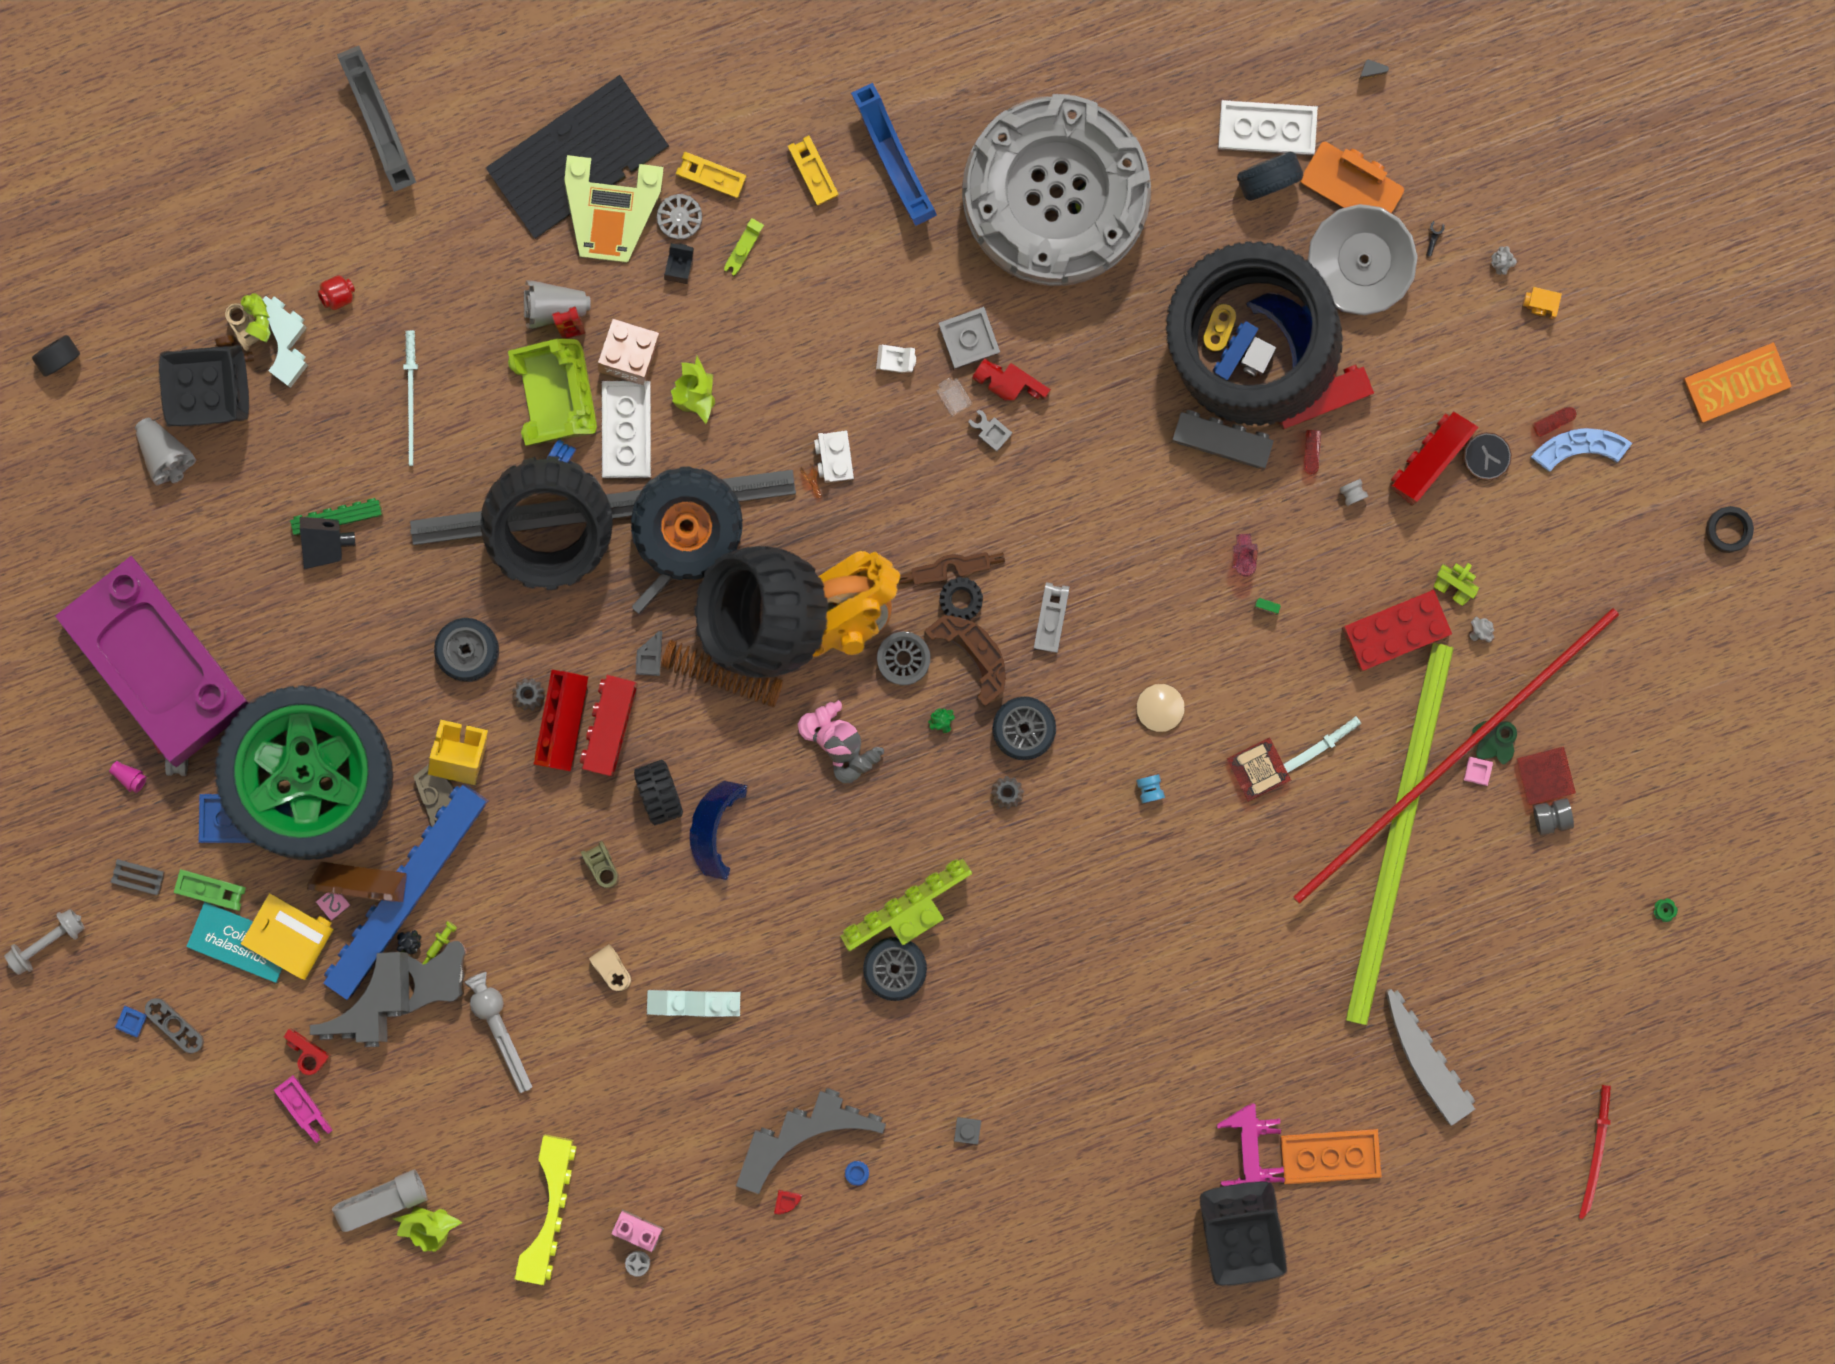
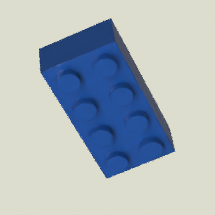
M1247 321L1239 325L1236 330L1238 335L1232 337L1228 344L1230 346L1229 350H1224L1220 357L1222 359L1221 363L1217 362L1212 370L1215 372V375L1226 381L1229 379L1258 331L1257 327Z

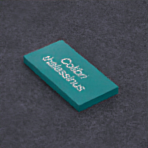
M204 902L186 947L275 983L278 982L283 969L241 944L253 923L252 920Z

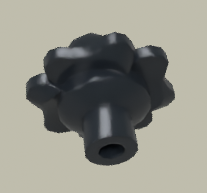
M416 930L406 934L404 932L399 933L397 936L399 944L397 951L408 953L409 955L417 953L421 947L420 940L422 936Z

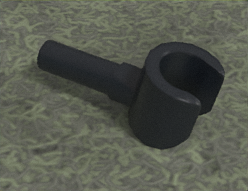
M1435 221L1431 223L1429 227L1431 237L1426 255L1432 256L1435 243L1445 229L1444 224H1442L1440 231L1436 232L1433 229Z

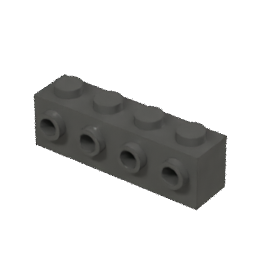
M1186 410V413H1180L1172 439L1173 443L1264 470L1266 468L1274 440L1269 439L1270 435L1259 431L1251 434L1246 432L1247 428L1236 424L1228 427L1223 425L1224 421L1213 417L1205 420L1200 418L1199 413Z

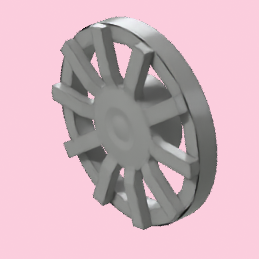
M675 194L669 196L658 208V225L662 232L670 238L678 240L687 239L693 236L701 226V208L688 195ZM681 198L688 200L684 207H681ZM673 199H677L676 208L670 202ZM692 202L696 208L687 211L686 209ZM666 204L672 209L671 212L663 210ZM698 212V219L689 217L690 214ZM661 213L669 215L670 218L661 221ZM689 221L697 223L693 230L688 225ZM672 222V225L667 231L664 228L663 224ZM675 226L678 227V235L671 233ZM685 226L689 233L682 235V227Z

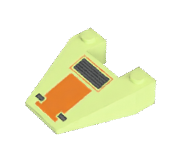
M567 155L564 185L580 257L628 262L661 192L663 167L639 164L636 188L589 182L591 158Z

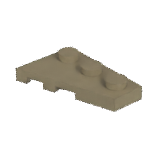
M428 764L413 777L433 827L438 820L435 818L437 812L442 806L447 807L451 802L449 796L455 787L448 779L428 775Z

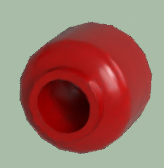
M336 275L322 282L317 294L322 305L334 311L352 302V293L355 292V288L350 279L345 280L341 275Z

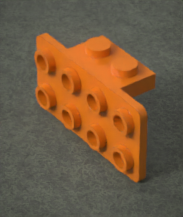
M1328 142L1320 144L1300 181L1306 187L1342 208L1363 204L1381 207L1392 213L1404 193L1403 186L1386 177L1387 172L1384 171L1385 167L1376 161L1368 162L1363 159L1364 155L1353 148L1350 151L1345 149L1343 152Z

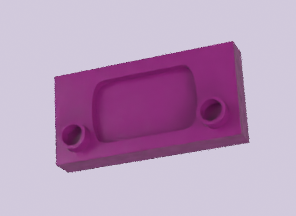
M132 556L55 615L159 750L176 768L231 725L234 717H237L238 713L249 704V701Z

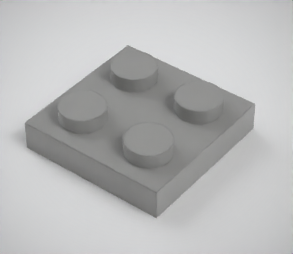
M984 307L939 323L954 369L1000 353Z

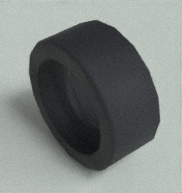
M1728 506L1718 509L1710 516L1705 531L1708 541L1714 548L1721 552L1731 553L1739 551L1749 544L1753 537L1754 526L1751 517L1746 511L1739 507ZM1727 515L1739 518L1744 527L1741 539L1732 544L1724 543L1716 534L1717 522Z

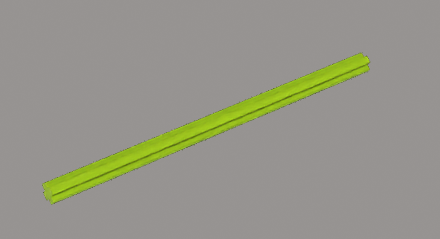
M1432 644L1396 803L1424 779L1454 650L1453 647L1443 644ZM1420 796L1391 821L1347 1012V1021L1364 1025L1368 1023Z

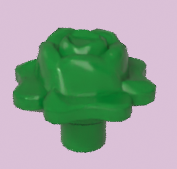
M938 708L935 712L931 713V719L928 721L930 729H941L943 733L950 732L952 729L950 723L955 719L953 710L947 711L945 708Z

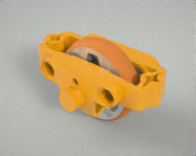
M864 551L856 552L818 576L823 581L825 597L828 600L826 614L828 621L827 628L822 636V644L812 655L813 657L820 656L831 648H835L848 655L858 654L863 651L864 642L877 635L888 623L892 612L891 600L896 595V585L899 582L900 573L893 568L889 560L876 552L870 554Z

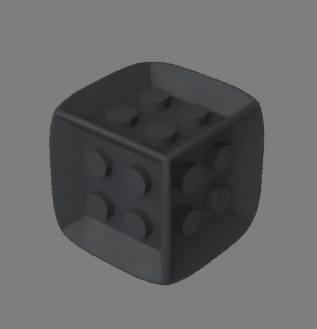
M241 346L198 348L160 353L159 382L164 419L168 427L207 425L248 419V379L245 357Z
M1258 1181L1222 1186L1200 1194V1207L1211 1274L1216 1285L1234 1286L1278 1278L1287 1273L1286 1253L1277 1212V1200L1274 1187L1270 1182Z

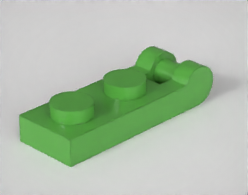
M180 869L173 893L240 911L242 905L240 899L242 894H245L246 887ZM226 890L232 891L230 900L223 899Z

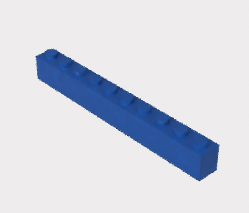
M464 784L461 787L456 786L449 796L451 802L447 807L442 806L435 816L438 819L433 827L429 825L421 836L424 839L419 847L415 845L407 856L410 860L406 866L401 865L396 871L407 873L403 902L381 900L378 906L373 905L366 914V917L369 919L364 926L360 924L353 932L352 937L355 939L350 946L345 944L339 952L338 956L341 959L336 966L331 964L325 972L324 976L327 978L324 984L346 1000L353 996L376 963L377 953H383L489 802V800L468 785Z

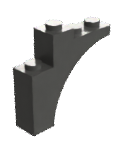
M377 953L373 977L359 1001L347 1012L333 1020L310 1025V1035H318L319 1040H332L333 1035H341V1039L356 1038V1042L364 1043L365 1047H379V1042H388L387 1017H400L401 1012L410 1011L408 953Z

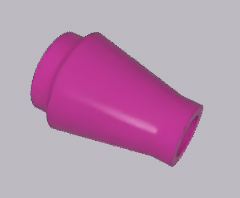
M116 761L109 770V773L129 792L138 793L147 780V777L143 775V771L122 764L119 761Z

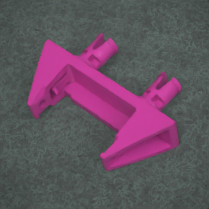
M1250 1103L1217 1124V1128L1234 1127V1129H1237V1127H1242L1241 1141L1245 1179L1238 1178L1237 1180L1220 1181L1221 1185L1228 1186L1258 1181L1284 1183V1177L1272 1176L1284 1172L1283 1167L1262 1169L1261 1166L1259 1167L1257 1138L1259 1135L1281 1134V1129L1269 1128V1126L1280 1124V1118L1258 1120L1256 1118L1255 1104Z

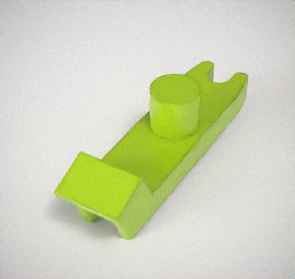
M751 218L726 262L725 271L733 267L732 275L735 276L759 237L764 226L762 223Z

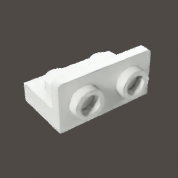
M847 431L826 434L818 433L819 439L814 440L816 454H821L822 463L818 464L819 478L824 477L825 483L854 479Z

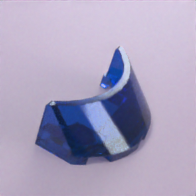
M1268 292L1247 302L1246 305L1248 308H1251L1253 314H1265L1281 328L1291 349L1294 368L1304 356L1311 340L1313 322L1309 314L1295 301L1273 292Z
M723 781L713 787L702 798L695 809L690 828V847L696 864L705 876L723 880L729 879L731 868L723 863L722 854L717 853V829L727 806L732 807L737 799L746 798L748 785Z

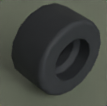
M64 335L37 352L32 357V360L41 374L47 377L75 360L80 355V352L70 337Z

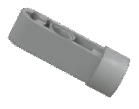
M413 1169L395 1177L392 1181L339 1202L332 1208V1211L341 1230L347 1232L401 1209H408L427 1201V1194L419 1174Z

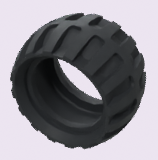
M548 456L547 459L536 460V457L523 460L522 464L518 466L513 465L505 470L489 489L481 512V534L489 557L509 579H517L522 582L523 586L532 589L535 587H545L547 590H557L559 586L565 584L571 586L581 581L585 574H590L598 566L607 551L612 535V511L607 495L604 493L600 483L591 473H586L579 464L573 461L566 463L560 461L559 457ZM552 493L566 497L575 504L584 516L587 526L580 538L566 549L555 552L534 551L522 545L510 532L507 522L509 513L521 500L534 494Z
M769 546L745 547L717 558L715 564L707 568L704 573L705 577L702 583L699 584L697 603L694 609L697 623L696 632L703 644L704 652L712 657V661L722 668L754 678L785 675L807 664L822 644V636L827 628L828 621L826 619L828 600L825 597L823 581L815 573L816 569L792 552ZM762 599L763 610L762 621L760 626V605Z

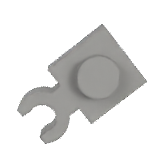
M978 410L976 413L981 416L982 421L974 423L970 419L968 423L972 428L981 429L982 432L978 437L997 452L1012 435V432L996 418L988 422L985 413Z

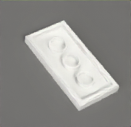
M1222 100L1218 149L1281 154L1291 151L1296 155L1314 156L1318 107Z
M602 381V478H651L650 381H646L644 386L630 381Z

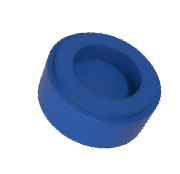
M862 1161L849 1163L845 1170L847 1181L852 1185L864 1184L869 1177L868 1166Z

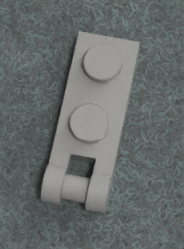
M1046 582L1033 649L1058 652L1070 586L1062 585V587L1053 586V583ZM1051 595L1060 597L1059 604L1050 602Z

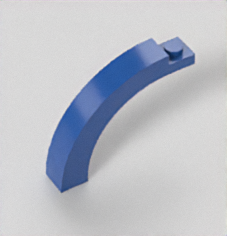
M871 83L852 92L851 95L873 145L914 225H919L937 216L909 162L874 84Z

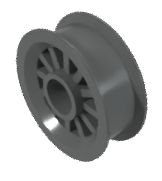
M904 631L891 634L879 647L877 654L878 667L882 675L894 684H914L922 679L928 671L930 665L929 648L924 640L914 633ZM902 641V649H900L897 642ZM906 641L911 642L908 649H906ZM915 644L918 647V649L911 652V649ZM891 645H895L897 652L890 648ZM887 651L894 654V656H886ZM900 652H907L911 656V661L907 665H900L897 662V655ZM921 652L922 657H913V655ZM886 660L895 661L889 665L886 664ZM913 661H922V662H921V665L919 666V665L915 664ZM897 665L894 672H891L889 668ZM911 665L918 669L915 673H913ZM900 668H902V676L896 675ZM905 668L908 669L911 675L905 676Z

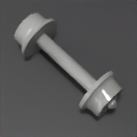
M72 909L64 913L58 912L56 916L61 925L23 952L17 945H11V950L4 955L8 962V968L13 969L18 975L25 971L31 972L33 968L28 960L66 932L76 940L78 934L85 929L81 922V916L76 915Z

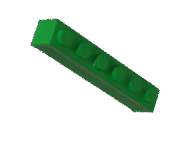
M372 498L368 499L367 503L361 504V501L354 502L349 507L341 505L336 510L328 508L324 509L323 513H308L306 517L336 519L340 525L383 516L380 501ZM302 515L294 516V519L290 520L293 535L295 536L301 535L300 517Z

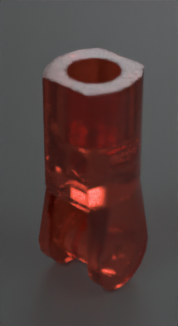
M1565 407L1532 423V426L1537 436L1542 437L1560 426L1573 421L1577 413L1574 408Z
M1306 430L1304 468L1306 473L1310 475L1317 473L1319 469L1322 431Z

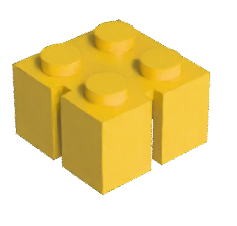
M440 720L429 758L428 775L475 785L486 749L488 730L466 726L464 743H461L462 724Z

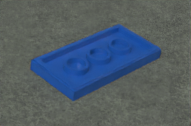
M199 794V843H253L233 825L231 819L226 815L225 809L222 807L220 802L222 800L218 794ZM290 802L273 807L283 815L294 818Z

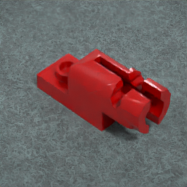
M984 359L972 376V379L981 385L986 380L991 379L988 390L1003 400L1014 402L1024 387L1028 388L1027 393L1037 400L1040 397L1045 400L1051 390L1012 363L1003 371V367Z

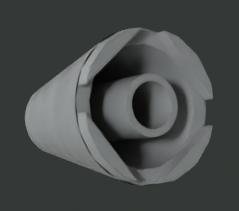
M532 280L525 282V285L529 286V290H524L525 318H530V323H526L527 329L555 323L553 313L560 312L561 314L575 306L580 317L585 316L586 311H590V296H586L584 291Z

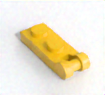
M808 135L802 138V142L796 145L794 143L788 145V149L816 205L819 206L839 196ZM808 149L810 155L802 159L800 153Z
M683 153L681 158L683 162L681 167L677 168L675 175L738 199L747 177L746 175L693 154ZM692 164L698 165L696 173L689 171Z

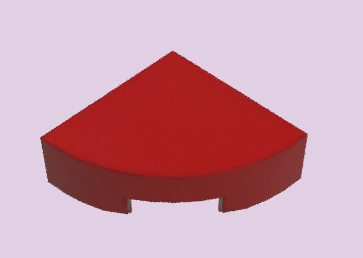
M778 1190L774 1214H784L793 1210L799 1204L802 1194Z

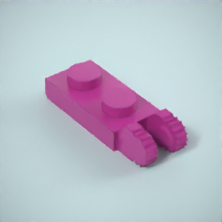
M294 1075L274 1089V1092L301 1128L307 1131L315 1143L321 1140L317 1131L310 1125L315 1119H317L325 1132L329 1134L333 1131L329 1123L322 1116L321 1110Z

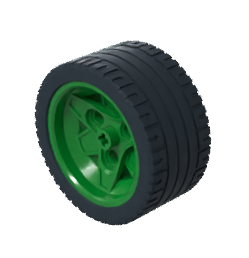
M315 686L279 688L274 692L270 691L265 693L266 695L256 698L254 702L251 701L246 705L245 709L238 713L237 717H234L231 725L227 727L226 734L221 739V745L217 751L219 754L216 757L215 775L217 776L215 781L218 788V796L221 798L222 807L225 809V813L231 819L233 825L247 839L259 847L277 855L298 860L329 858L354 847V844L360 843L363 838L371 833V829L376 827L378 821L381 820L382 813L388 806L387 803L391 796L390 789L393 786L391 754L378 726L361 708L346 697ZM313 728L327 732L334 738L318 744ZM288 731L286 746L271 743L276 737ZM308 743L310 747L308 754L300 756L297 753L298 745ZM347 758L350 765L349 781L337 772V769ZM259 765L272 775L261 786L259 783ZM301 770H307L310 773L309 776L303 777L300 774ZM329 777L333 780V787L328 791H324L320 783L324 778ZM284 780L289 781L291 784V789L286 794H282L278 790L279 783ZM322 799L338 803L329 812L319 816ZM290 802L294 818L283 815L273 807Z

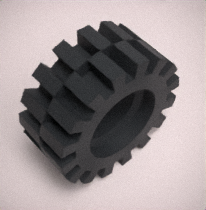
M957 577L951 579L943 586L939 599L940 606L947 616L970 620L980 611L983 604V594L976 582L966 577ZM964 590L969 593L971 602L966 608L959 609L953 605L952 595L956 591Z

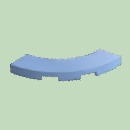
M1576 429L1553 437L1539 447L1530 458L1549 472L1562 460L1582 453L1599 454L1617 463L1631 446L1632 442L1606 430Z

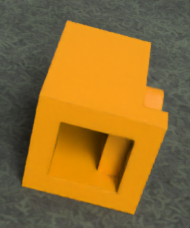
M1533 287L1530 293L1526 292L1523 306L1531 309V313L1534 315L1546 316V313H1548L1549 319L1553 320L1557 316L1562 294Z

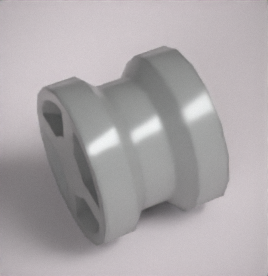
M1361 479L1339 488L1340 493L1344 494L1346 498V506L1368 497L1367 492L1363 491L1361 487Z
M166 758V775L172 776L174 773H179L181 776H187L188 759L176 768Z
M643 1251L632 1252L625 1262L628 1273L633 1276L644 1275L650 1267L649 1256Z

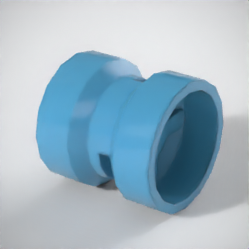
M1159 774L1136 780L1137 786L1142 792L1140 796L1142 803L1165 798L1164 791L1160 789L1161 779ZM1156 788L1154 791L1146 792L1148 789Z

